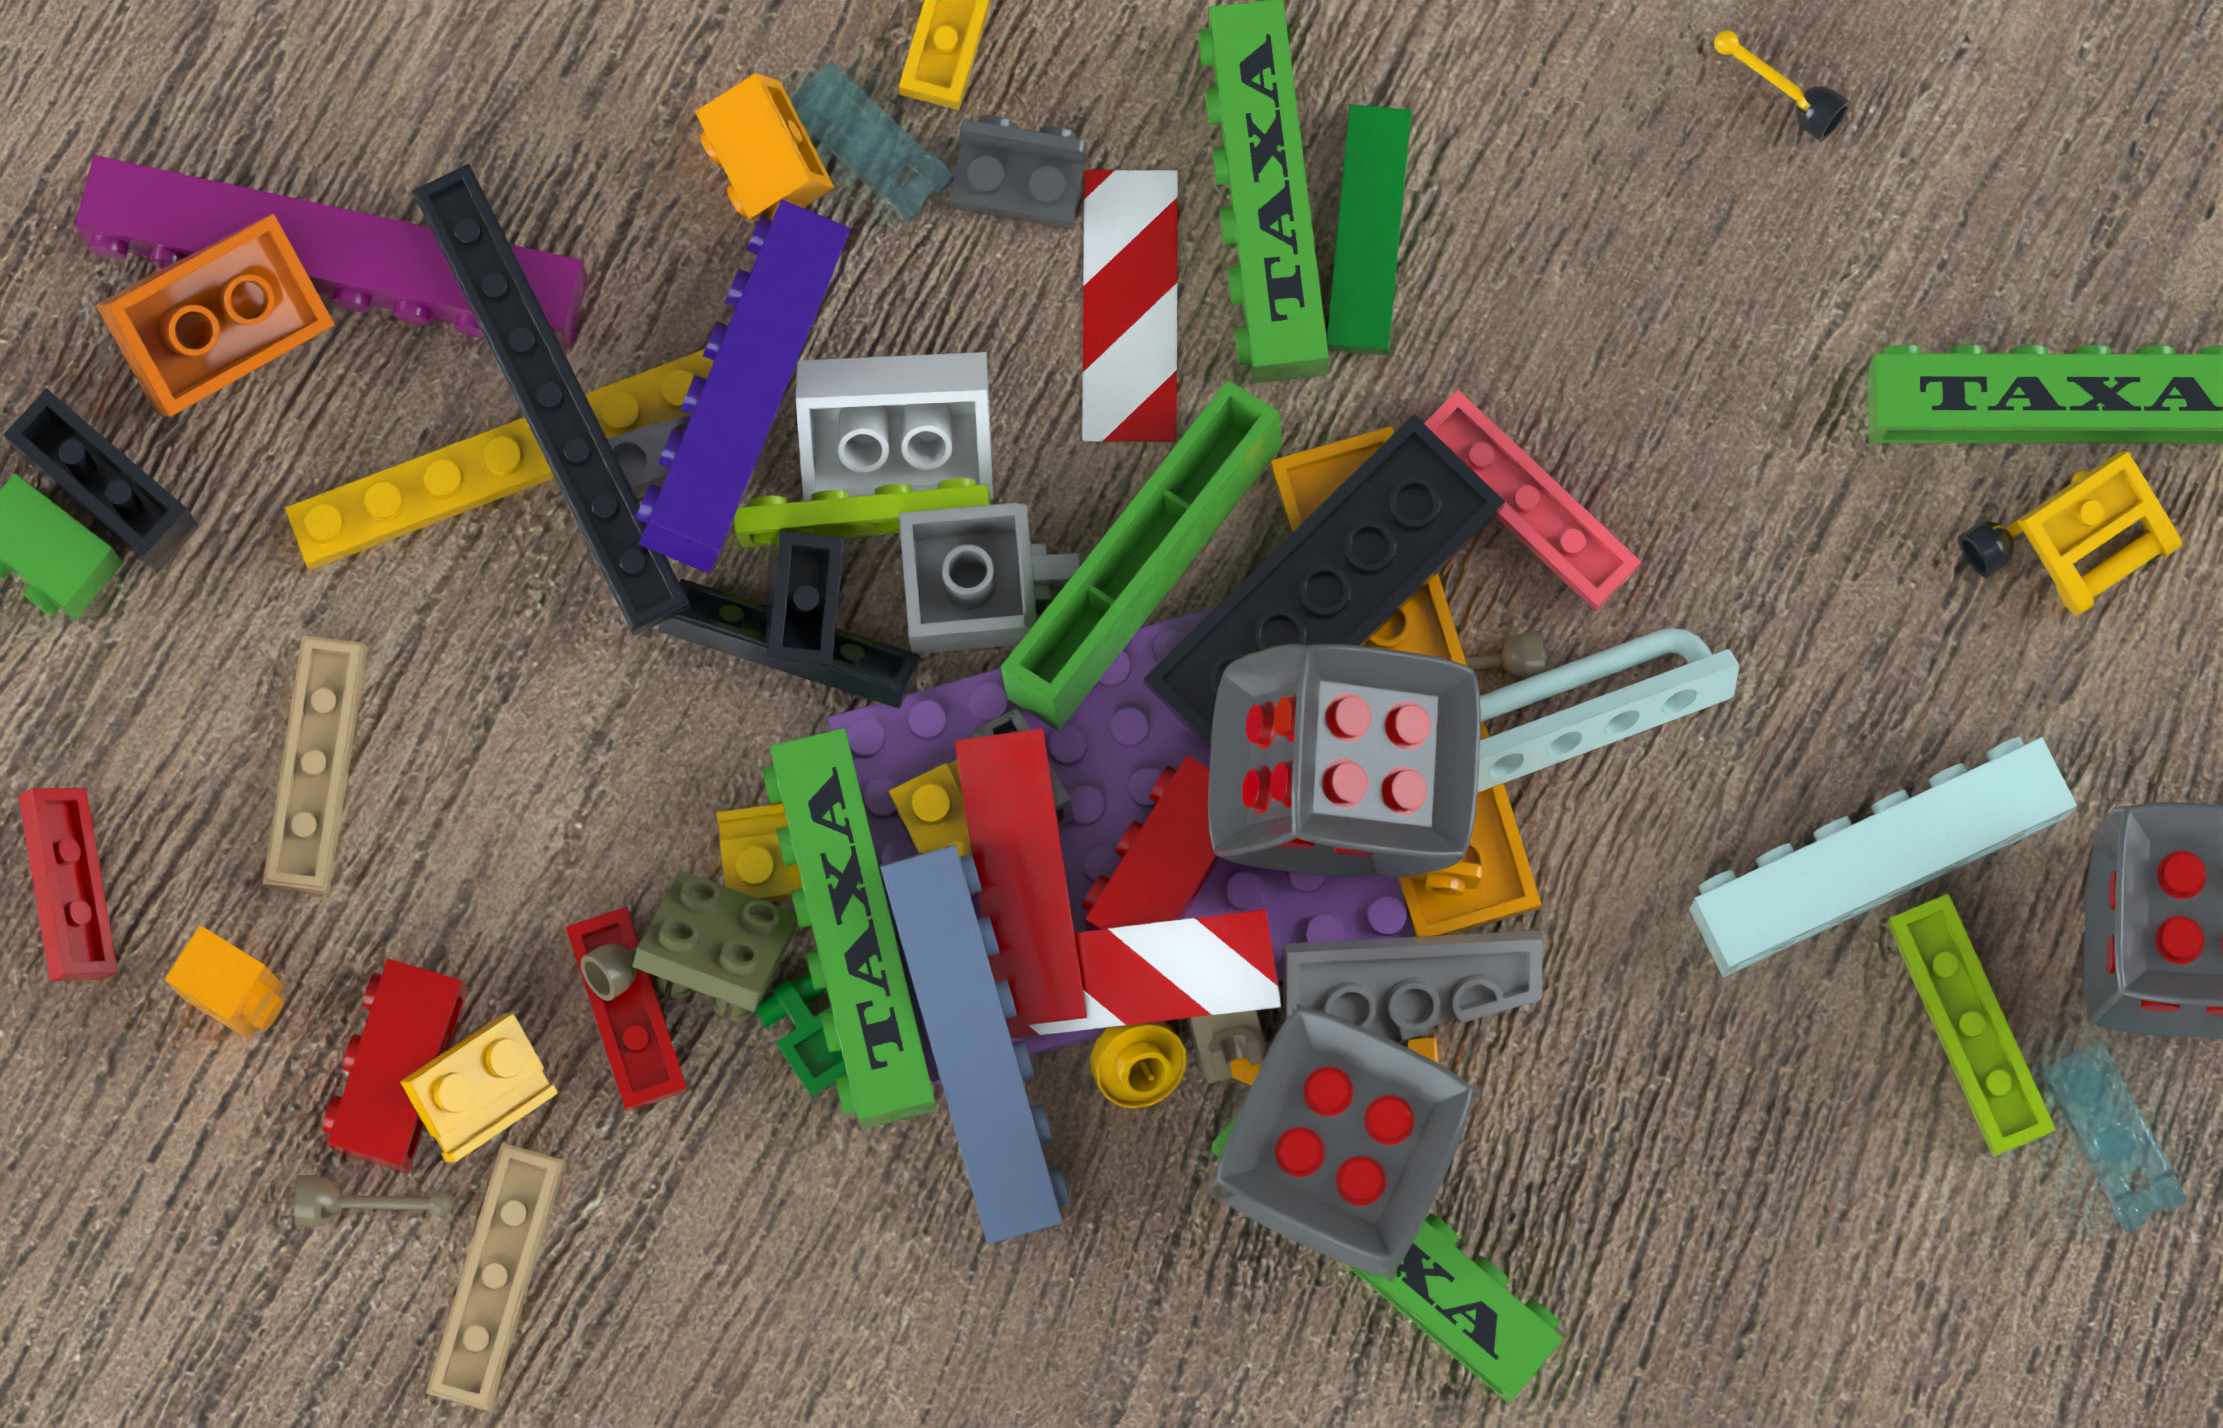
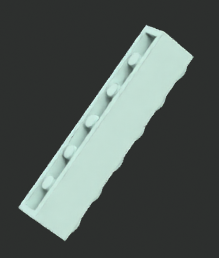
M2021 737L2010 739L1989 750L1986 753L1989 762L1967 772L1963 763L1954 765L1931 777L1928 781L1932 788L1912 798H1909L1906 790L1893 793L1871 806L1875 814L1853 825L1848 816L1837 819L1816 830L1813 834L1817 841L1794 852L1790 843L1781 845L1758 857L1756 862L1759 868L1736 878L1733 870H1728L1701 883L1698 886L1701 895L1694 898L1689 910L1722 977L1724 978L2068 818L2077 807V804L2043 737L2024 745Z

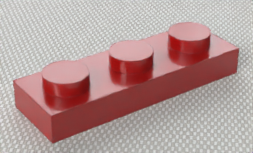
M32 788L18 795L50 981L104 980L117 974L118 970L86 788Z
M627 906L565 927L625 1110L629 1112L688 1092L650 973L637 969L636 979L625 992L610 1001L603 1000L597 996L589 987L582 974L581 958L597 947L612 943L622 944L630 950L639 944Z

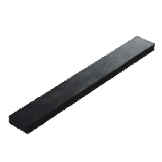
M468 163L412 190L633 636L691 609L690 603L667 557L638 545L647 524L635 519L640 504L470 164Z

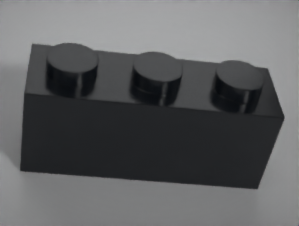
M47 388L3 434L24 460L156 573L162 569L200 527L182 503Z

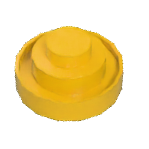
M1165 1021L1107 1027L1096 1040L1090 1055V1072L1104 1097L1117 1106L1132 1109L1152 1106L1168 1097L1181 1082L1187 1067L1186 1049L1173 1027Z

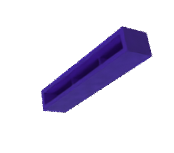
M783 199L780 200L772 220L760 216L746 251L757 255L750 273L740 268L738 269L724 302L736 308L728 326L718 321L716 322L702 355L714 361L707 379L694 375L680 410L691 414L686 430L682 433L672 428L659 459V465L669 468L662 488L649 483L635 519L647 523L638 545L710 574L851 228Z

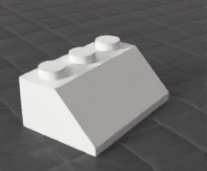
M987 352L797 361L796 410L804 501H812V494L824 490H845L849 492L850 497L875 495V488L888 484H908L912 486L913 491L938 489L940 481L952 478H970L975 480L976 485L987 484L990 498L993 499Z

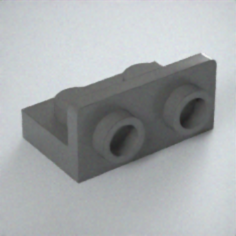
M982 115L978 117L977 121L963 119L960 130L961 145L950 195V208L1073 230L1087 160L1086 141L1077 139L1074 132L1057 126H1042L1039 128V132L1014 128L1015 124L1012 121L999 116Z

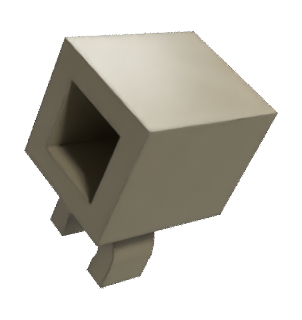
M1256 1010L1187 1018L1197 1058L1208 1084L1231 1078L1230 1062L1233 1060L1247 1058L1252 1066L1263 1063L1267 1051Z

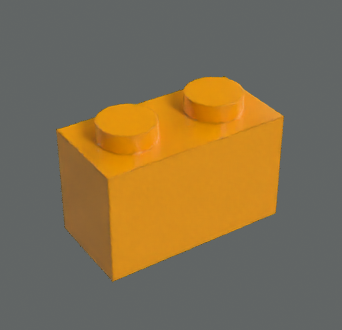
M754 73L695 111L704 129L700 133L701 143L710 158L718 165H722L731 185L727 186L728 196L735 209L744 218L758 222L760 216L772 220L781 199L804 208L835 188L781 81Z
M201 925L164 979L185 1001L249 1041L257 1029L265 1032L273 1024L284 1004V999L279 995L285 986L264 964Z

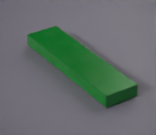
M1349 104L1327 332L1328 350L1377 355L1389 354L1412 110Z

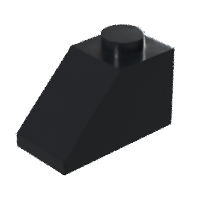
M780 531L771 539L765 597L767 659L826 666L832 665L844 538Z

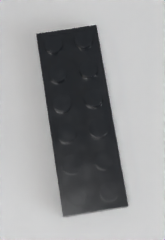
M1416 415L1411 416L1144 677V685L1211 749L1213 715L1217 691L1223 673L1230 663L1245 655L1285 644H1301L1306 646L1348 644L1364 646L1504 508L1505 501Z

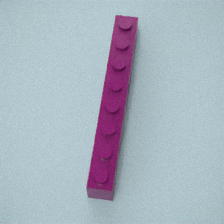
M97 155L93 156L75 227L85 243L90 244L89 249L98 255L118 260L126 259L127 253L150 257L152 265L163 269L270 214H274L317 293L333 297L332 302L337 306L357 312H368L370 305L394 310L393 315L396 318L408 323L429 325L432 318L455 323L454 329L463 334L485 338L430 227ZM510 245L560 346L570 348L588 280L582 260Z

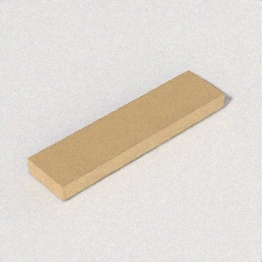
M302 635L263 878V885L267 888L329 895L368 650L365 643Z
M501 1143L426 1393L428 1395L487 1412L492 1411L566 1164L564 1160Z

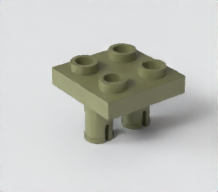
M679 870L636 949L632 967L653 974L652 983L654 989L663 995L667 990L669 981H672L671 998L683 999L689 996L693 990L714 997L712 1006L714 1011L722 1017L725 1016L729 1003L734 1004L730 1020L743 1021L748 1019L755 1011L794 936L798 923L795 912L776 906L768 901L757 899L708 879Z

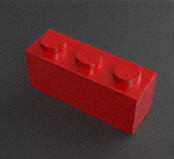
M1186 755L1178 770L1169 765L1164 769L1149 795V799L1157 804L1144 825L1137 820H1133L1115 850V853L1123 857L1110 879L1103 874L1098 876L1081 907L1089 911L1085 918L1087 931L1184 919L1221 857L1213 852L1209 834L1208 787L1210 769Z
M388 958L383 973L374 972L372 974L363 999V1009L370 1011L363 1034L354 1033L352 1035L343 1060V1070L350 1072L342 1097L333 1095L323 1121L322 1131L330 1134L327 1144L335 1152L410 1174L425 1125L400 1081L450 1049L469 991L462 980Z

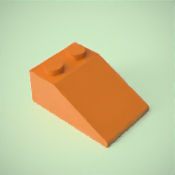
M270 214L200 249L96 304L157 416L166 417L173 416L335 326L274 214Z

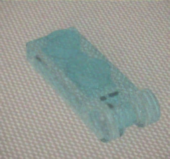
M832 61L827 63L790 99L802 124L904 221L910 223L923 211L921 203L934 190L941 193L953 182L954 177L948 168L938 158L928 153ZM907 164L916 174L903 186L897 183L893 177Z
M2102 1040L2044 1068L2040 1072L2104 1189L2112 1211L2124 1231L2129 1233L2145 1225V1217L2162 1208L2169 1213L2186 1204L2184 1192ZM2143 1167L2150 1185L2133 1193L2124 1176Z

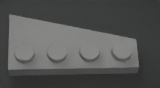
M1538 930L1283 944V1024L1291 1015L1293 1005L1299 1003L1303 1007L1320 1010L1345 1019L1387 1039L1401 1036L1402 1040L1427 1034V1028L1459 1019L1460 1022L1464 1023L1542 1000L1543 939Z

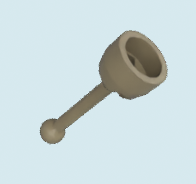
M1543 631L1524 632L1512 636L1504 645L1501 654L1465 658L1466 664L1473 670L1502 667L1517 682L1546 672Z
M608 943L597 947L581 958L582 974L589 987L601 999L610 1001L625 992L632 985L637 975V968L632 966L638 945L629 950L622 944Z
M297 1175L295 1227L327 1225L337 1216L342 1208L429 1210L432 1215L443 1217L450 1213L453 1207L451 1196L444 1191H436L429 1197L342 1195L337 1185L329 1178L317 1175Z

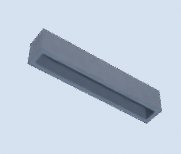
M951 844L880 864L987 1245L1063 1223L1059 1207L1069 1205L1070 1199L1060 1166L1047 1169L1041 1145L1053 1140L1043 1105L1039 1104L1030 1107L1023 1084L1025 1081L1035 1079L1025 1041L1012 1045L1006 1024V1019L1017 1016L1008 981L1003 979L995 982L989 964V956L1000 954L990 917L977 919L970 894L982 891L972 854L959 857L956 845Z

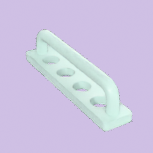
M1668 628L1657 630L1480 696L1481 722L1665 654L1677 653L1683 656L1688 663L1481 740L1478 792L1726 701L1734 696L1739 664L1730 649L1712 655L1708 646L1699 636L1687 630Z

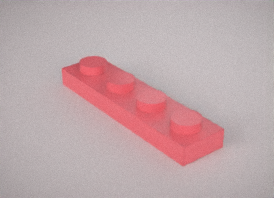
M1459 390L1424 423L1505 501L1504 508L1495 517L1595 612L1639 569L1641 561Z

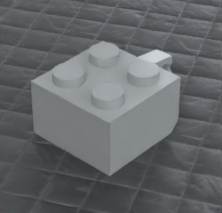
M1006 503L899 513L911 651L916 654L1018 645L1037 621L1035 604L1051 602L1050 591L1062 589L1081 566L1079 553L1047 555L1046 544H1030L1027 505Z

